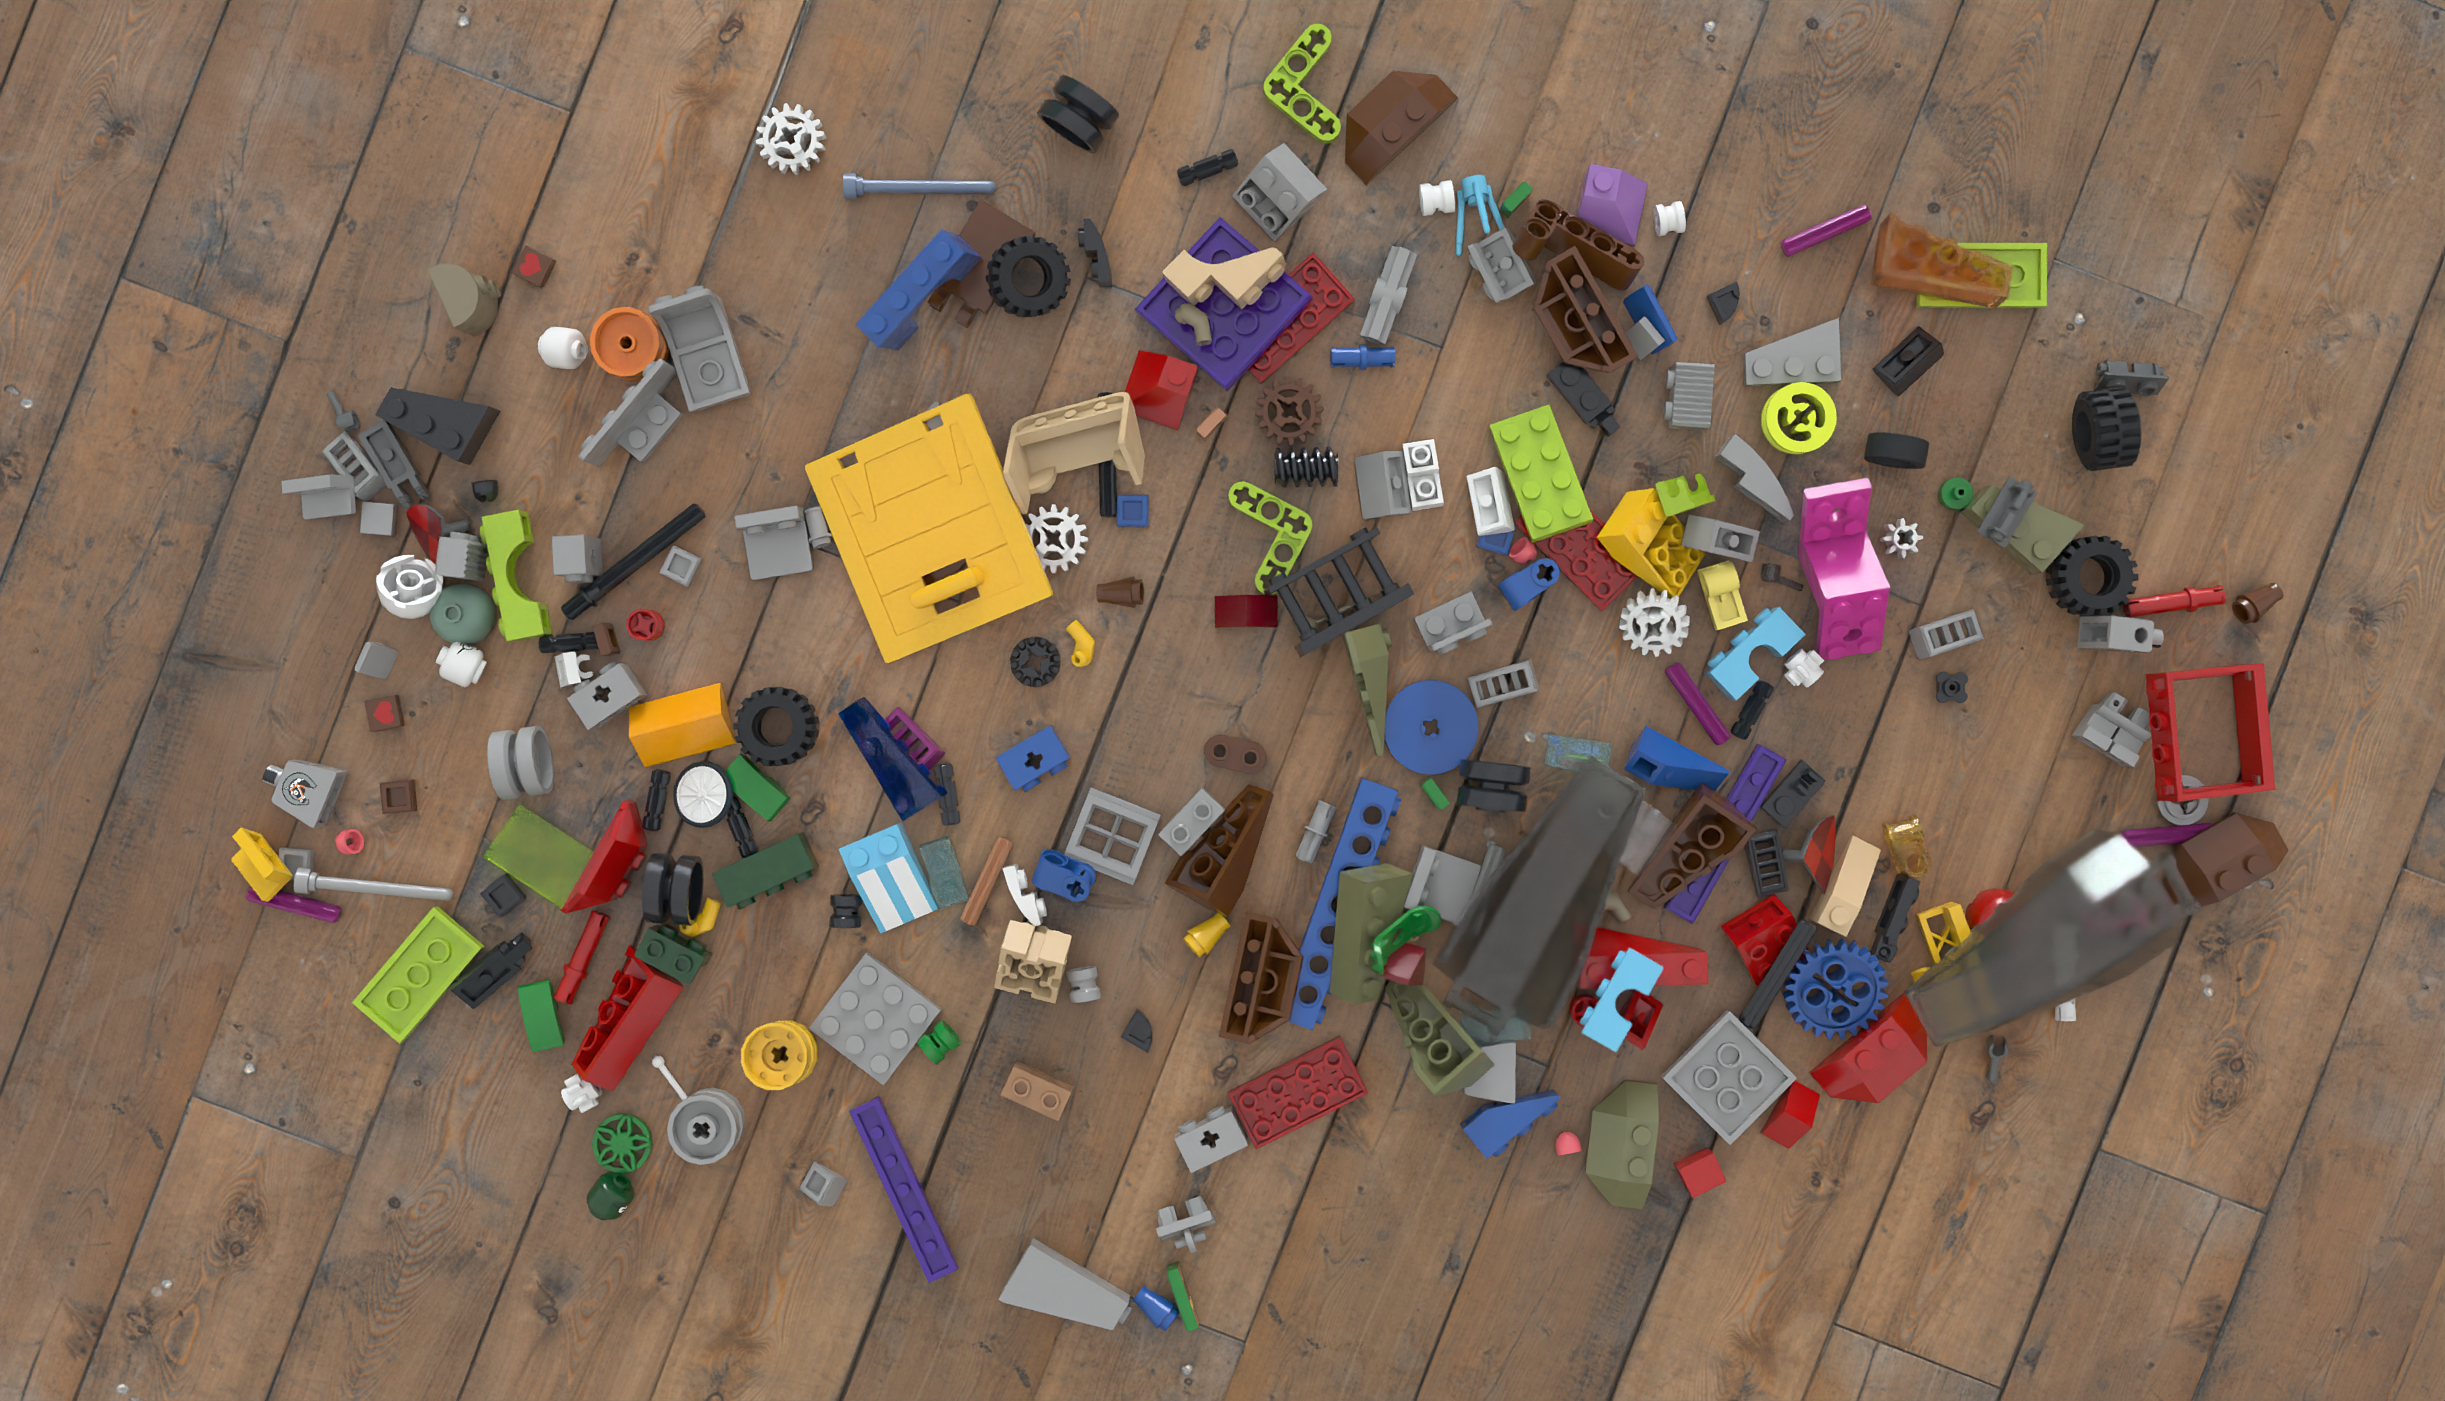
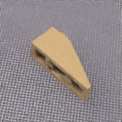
M1851 835L1830 876L1826 892L1821 894L1809 920L1846 937L1861 909L1881 849Z

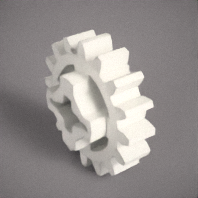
M787 103L783 106V112H779L773 107L772 113L774 116L769 118L764 115L762 119L766 126L757 127V131L763 136V138L756 140V144L764 148L760 155L763 159L770 158L768 165L771 168H775L779 164V170L783 174H786L788 168H791L792 172L798 175L800 166H803L807 171L811 170L809 164L811 160L817 163L820 162L816 155L817 151L823 152L826 150L824 145L819 142L826 139V134L823 131H817L823 126L819 119L813 120L815 115L810 109L803 114V108L799 104L796 105L794 111L791 110ZM793 119L802 122L798 124L789 123L787 120ZM777 127L775 137L772 138L773 131ZM793 134L795 142L790 145L787 136ZM811 140L810 146L805 152L807 142ZM785 154L793 155L795 158L785 159L778 155L783 156Z
M1052 504L1051 512H1046L1043 507H1039L1040 516L1036 517L1030 513L1028 516L1032 523L1031 525H1025L1032 542L1035 530L1040 533V543L1036 546L1035 550L1042 567L1045 570L1047 566H1050L1052 574H1056L1058 566H1061L1067 572L1069 571L1068 563L1070 561L1076 565L1079 564L1078 559L1075 557L1078 553L1086 554V551L1081 547V543L1089 542L1088 537L1081 536V532L1087 529L1086 525L1077 526L1076 523L1080 516L1075 514L1070 518L1068 516V507H1065L1061 513L1058 512L1055 504ZM1052 518L1064 520L1058 526L1045 523V520ZM1044 529L1055 535L1059 532L1061 533L1059 540L1064 550L1054 544L1048 547L1047 544L1050 540ZM1072 530L1075 534L1073 549L1068 546V535ZM1050 553H1060L1064 558L1048 560L1044 557H1047Z
M1651 588L1649 596H1645L1643 592L1639 591L1637 601L1629 598L1627 608H1622L1621 618L1623 619L1620 620L1619 628L1625 630L1623 640L1632 639L1631 649H1635L1638 646L1642 647V655H1646L1648 650H1653L1655 657H1659L1661 649L1671 654L1672 644L1680 648L1682 646V638H1687L1689 628L1687 626L1690 623V616L1685 615L1687 606H1677L1679 597L1676 595L1671 599L1667 598V590H1664L1661 595H1656L1654 588ZM1671 616H1673L1675 619V628L1673 627V622L1670 621ZM1634 617L1636 618V623L1640 625L1638 630L1634 625Z

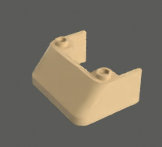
M1118 392L1027 416L1018 420L1012 426L1003 476L1021 514L1028 513L1031 494H1043L1049 491L1056 481L1057 474L1113 460L1117 469L1130 471L1135 485L1142 484L1145 454L1134 405L1129 394Z

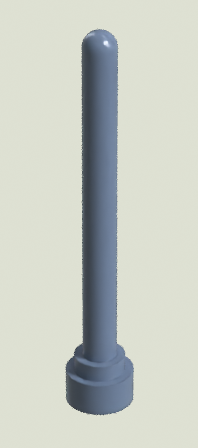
M844 173L843 175L845 199H858V196H864V193H993L996 190V184L993 181L864 180V177H858L857 173Z

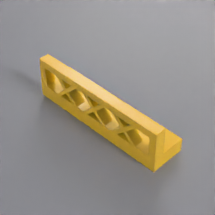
M1949 902L1916 914L1934 967L1944 963L1939 956L1944 942L1953 946L1956 952L1955 958H1959L1979 1008L1981 1014L1979 1019L1973 1020L1957 1029V1033L1962 1034L1982 1026L1992 1029L2003 1025L1961 904ZM1942 914L1946 925L1939 936L1930 931L1926 919ZM1948 933L1952 941L1946 939ZM1933 937L1939 939L1936 945Z

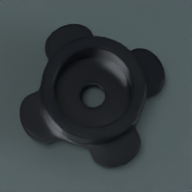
M1940 672L1936 676L1937 693L1935 696L1940 703H1945L1948 700L1964 703L1967 700L1968 695L1965 692V684L1968 682V676L1965 673L1958 672L1956 675H1949L1947 672ZM1951 684L1955 687L1952 691L1949 689Z

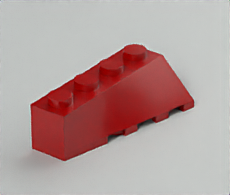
M1573 922L1575 984L1580 989L1599 988L1604 978L1610 981L1616 969L1611 967L1620 950L1626 953L1629 947L1664 967L1654 986L1709 984L1707 952L1700 948Z
M630 945L624 956L629 958L623 971L617 970L611 981L616 983L608 1001L602 1000L597 1010L599 1011L598 1022L595 1027H589L571 1064L583 1081L610 1091H614L620 1080L624 1078L626 1071L637 1055L643 1050L645 1043L653 1031L660 1025L662 1018L683 989L682 984L676 978L636 958L635 952L637 949Z

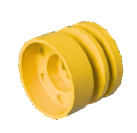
M780 1020L756 1028L746 1038L741 1049V1065L745 1075L754 1085L765 1090H781L804 1081L813 1072L818 1061V1045L814 1035L805 1025L793 1020ZM786 1047L787 1051L785 1054L789 1058L781 1060V1053L778 1049Z

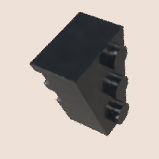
M390 387L375 415L452 459L471 465L497 419L500 410L490 406Z

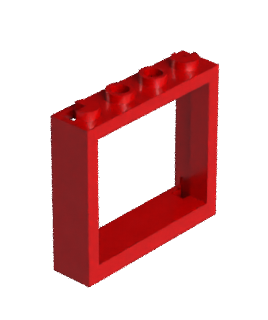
M2264 663L2146 674V693L2149 705V726L2151 728L2157 801L2179 802L2275 790ZM2248 671L2251 672V680H2249ZM2232 675L2242 782L2183 788L2173 681ZM2258 775H2260L2261 783H2258Z

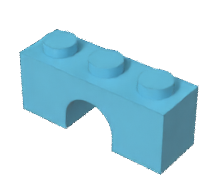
M1767 607L1763 609L1753 619L1756 624L1748 632L1743 629L1732 638L1730 643L1733 646L1725 654L1720 651L1708 661L1707 664L1710 668L1704 674L1729 700L1739 699L1760 679L1749 666V655L1755 647L1759 645L1764 646L1775 657H1783L1806 635L1780 607L1772 608L1771 610Z
M1630 947L1626 953L1621 950L1619 951L1611 965L1612 968L1616 969L1610 981L1604 978L1595 994L1600 997L1595 1009L1588 1006L1579 1022L1584 1025L1583 1034L1617 1052L1632 1025V1022L1623 1018L1615 1008L1617 996L1626 989H1636L1648 996L1664 968L1662 965Z

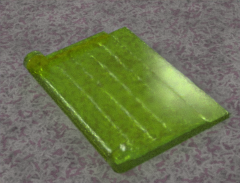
M519 804L485 852L483 858L559 908H562L594 852Z

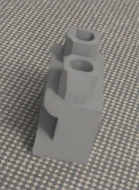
M2108 692L2100 704H2092L2071 736L2092 749L2099 750V753L2122 767H2134L2140 757L2137 754L2143 743L2151 737V733L2147 731L2149 728V712L2139 707H2134L2127 719L2120 715V712L2127 703L2126 698L2115 692Z

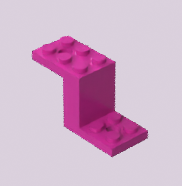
M1868 478L1805 489L1803 494L1798 558L1820 610L1815 651L1823 660L1839 659L1862 653L1868 654L1881 650L1890 586L1866 532L1872 489Z

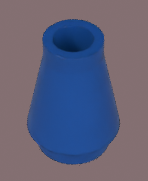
M1145 1286L1142 1287L1133 1299V1302L1139 1306L1156 1329L1160 1327L1163 1331H1166L1180 1313L1179 1309L1175 1307L1176 1303L1149 1290Z

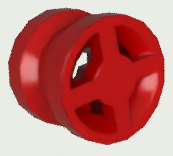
M1589 994L1575 996L1569 1004L1570 1017L1579 1026L1584 1028V1025L1579 1022L1588 1006L1595 1009L1599 1001Z

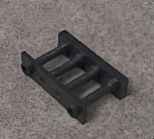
M1365 527L1350 536L1352 542L1288 577L1283 572L1268 581L1270 587L1263 591L1265 596L1267 597L1276 591L1278 592L1301 633V636H1299L1301 643L1294 646L1300 658L1414 595L1409 583L1402 587H1399L1397 582L1393 583L1370 540L1380 534L1378 528L1369 532ZM1358 546L1383 589L1380 591L1383 597L1375 602H1372L1370 597L1366 598L1343 557L1345 553ZM1331 561L1356 604L1353 606L1356 612L1346 618L1343 612L1339 613L1316 572V569ZM1304 576L1328 618L1326 623L1329 627L1319 633L1316 628L1312 629L1288 586Z

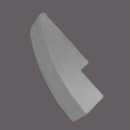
M1736 434L1728 437L1714 458L1739 475L1732 487L1781 522L1790 521L1794 514L1788 498L1766 462Z

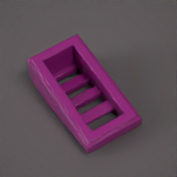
M897 707L876 728L919 774L925 775L945 755V752L900 707ZM902 720L905 724L892 735L890 731ZM911 730L913 733L901 744L899 741ZM920 739L922 743L910 753L908 750ZM929 749V751L920 760H918V758L921 757Z

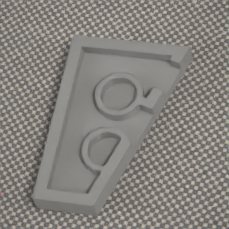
M1839 318L1745 353L1743 355L1744 386L1789 385L1797 382L1811 384L1838 383L1842 381Z

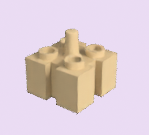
M1010 920L1001 947L994 988L1019 994L1020 990L1032 992L1031 998L1056 1003L1065 972L1072 935L1049 930L1043 925L1038 926L1035 931V926Z

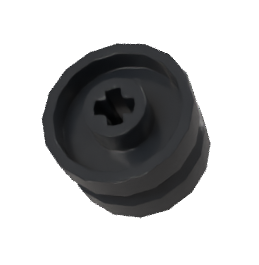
M1061 75L1052 88L1055 97L1059 101L1045 99L1037 115L1052 130L1072 144L1087 152L1096 153L1104 141L1102 133L1098 128L1111 129L1119 118V112L1091 88L1072 77Z
M1461 759L1459 775L1463 779L1479 781L1478 786L1462 785L1458 787L1456 804L1473 806L1478 810L1503 813H1505V810L1526 812L1528 796L1521 791L1508 790L1509 785L1525 786L1529 784L1531 767Z
M653 853L645 870L642 891V910L646 922L665 923L671 916L676 925L692 926L695 924L701 908L704 884L703 863L700 856L682 855L675 862L672 854Z

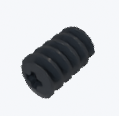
M1289 447L1286 456L1283 457L1281 449L1276 448L1274 452L1275 484L1277 479H1280L1283 488H1287L1289 480L1293 479L1295 487L1298 488L1302 479L1305 478L1308 487H1312L1315 478H1318L1321 487H1325L1327 479L1331 478L1333 486L1337 487L1338 452L1334 456L1331 447H1326L1324 455L1321 456L1319 448L1314 447L1311 456H1309L1306 448L1302 447L1299 455L1296 456L1293 448Z

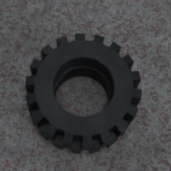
M1024 236L1007 241L1001 245L1000 249L995 250L992 254V261H989L987 265L989 275H986V282L990 284L988 291L990 296L993 295L996 300L994 302L997 306H1002L1005 312L1015 314L1017 317H1037L1050 313L1052 309H1056L1060 305V300L1065 299L1068 293L1065 291L1066 286H1070L1071 279L1067 278V272H1071L1070 267L1064 263V259H1066L1064 253H1059L1056 250L1058 246L1053 242H1046V239L1042 237ZM1022 258L1035 260L1043 270L1044 283L1036 295L1024 296L1013 285L1012 270L1016 262Z
M2125 387L2085 391L2080 393L2075 401L2072 414L2073 441L2077 455L2087 470L2098 471L2132 466L2137 460L2141 446V420L2136 402L2130 391Z
M2089 536L2071 540L2053 560L2054 564L2049 565L2046 569L2047 573H2051V578L2046 579V586L2052 585L2053 591H2050L2049 594L2051 598L2059 599L2056 605L2061 609L2068 608L2067 613L2072 615L2080 614L2082 617L2107 615V613L2118 611L2120 605H2126L2130 601L2127 595L2134 594L2137 587L2132 586L2133 581H2138L2139 574H2133V568L2138 566L2136 560L2130 561L2128 558L2132 555L2129 549H2121L2123 543L2118 540L2110 541L2111 537ZM2087 558L2097 561L2104 572L2103 586L2095 595L2085 591L2079 581L2080 567Z
M768 687L751 693L752 696L750 698H745L742 701L743 707L737 709L735 714L738 717V721L733 723V730L737 729L736 743H741L742 748L740 750L744 755H750V760L755 763L760 762L764 766L789 765L799 759H803L808 755L807 751L813 749L815 745L813 741L819 734V730H816L819 718L815 717L814 711L816 709L813 704L807 702V697L798 694L793 689ZM772 708L784 709L790 715L793 722L792 735L782 745L770 744L765 740L761 732L762 718Z

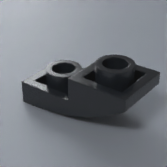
M1084 219V228H1078L1079 247H1084L1086 256H1097V259H1092V279H1098L1100 287H1112L1110 264L1101 236L1091 219Z

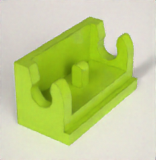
M1701 474L1695 475V480L1698 483L1696 491L1689 489L1684 475L1655 484L1666 517L1716 501L1714 495H1710L1706 480Z

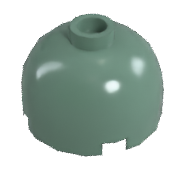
M456 583L442 589L436 604L429 612V620L433 630L443 640L452 644L460 642L474 645L484 641L488 637L486 635L490 633L491 628L495 626L497 608L492 597L478 586L468 583Z

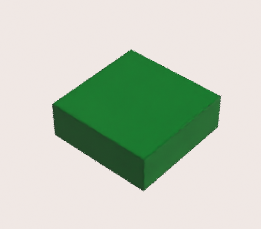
M1522 182L1503 202L1500 212L1509 218L1530 196L1533 188L1526 182Z
M1428 777L1420 783V787L1437 809L1442 810L1450 804L1432 778Z

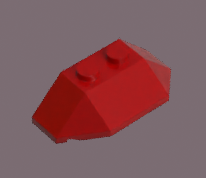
M631 799L622 801L617 813L560 911L567 914L617 900L618 897L623 898L629 890L631 882L628 879L634 870L638 871L645 862L647 855L644 851L648 846L635 801Z
M1906 991L1876 1015L1877 1021L1870 1020L1867 1023L1869 1027L1867 1030L1862 1027L1857 1031L1856 1036H1851L1809 1072L1829 1097L1880 1103L1927 1063V1015Z

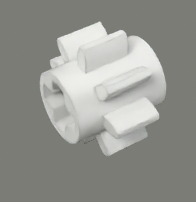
M1901 518L1896 522L1897 528L1891 524L1885 525L1884 527L1888 533L1886 537L1880 538V541L1885 542L1888 547L1885 553L1890 554L1897 551L1899 559L1906 557V550L1911 553H1917L1918 549L1915 544L1918 540L1923 539V536L1917 535L1915 531L1918 524L1914 523L1905 526V520ZM1899 533L1905 534L1903 537L1905 544H1898L1900 539Z
M1801 648L1784 663L1789 669L1784 676L1793 686H1799L1802 683L1807 688L1824 673L1819 667L1824 660L1815 650H1809L1806 653Z
M578 1073L564 1081L567 1087L561 1090V1094L569 1109L575 1110L579 1108L581 1113H584L599 1104L596 1098L602 1095L601 1087L583 1081Z

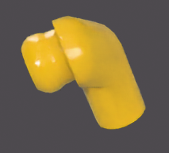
M1076 619L1065 630L1076 641L1074 653L1071 655V662L1076 667H1083L1089 665L1093 659L1095 640Z
M706 898L702 913L698 915L695 924L692 926L679 925L681 933L689 937H696L712 930L722 902Z

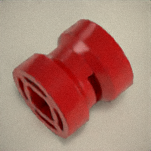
M638 609L628 616L626 628L631 637L637 640L653 641L662 636L665 630V622L660 613L654 610Z

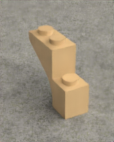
M1268 248L1221 264L1203 263L1183 250L1162 271L1166 282L1189 304L1195 306L1198 302L1205 301L1211 295L1213 287L1216 285L1237 306L1243 309L1247 304L1252 305L1259 299L1262 289L1270 281L1275 282L1281 277L1287 264L1283 254L1276 248Z

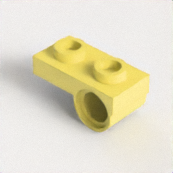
M1725 561L1697 570L1715 631L1748 621L1738 590L1740 588L1738 574L1733 563Z

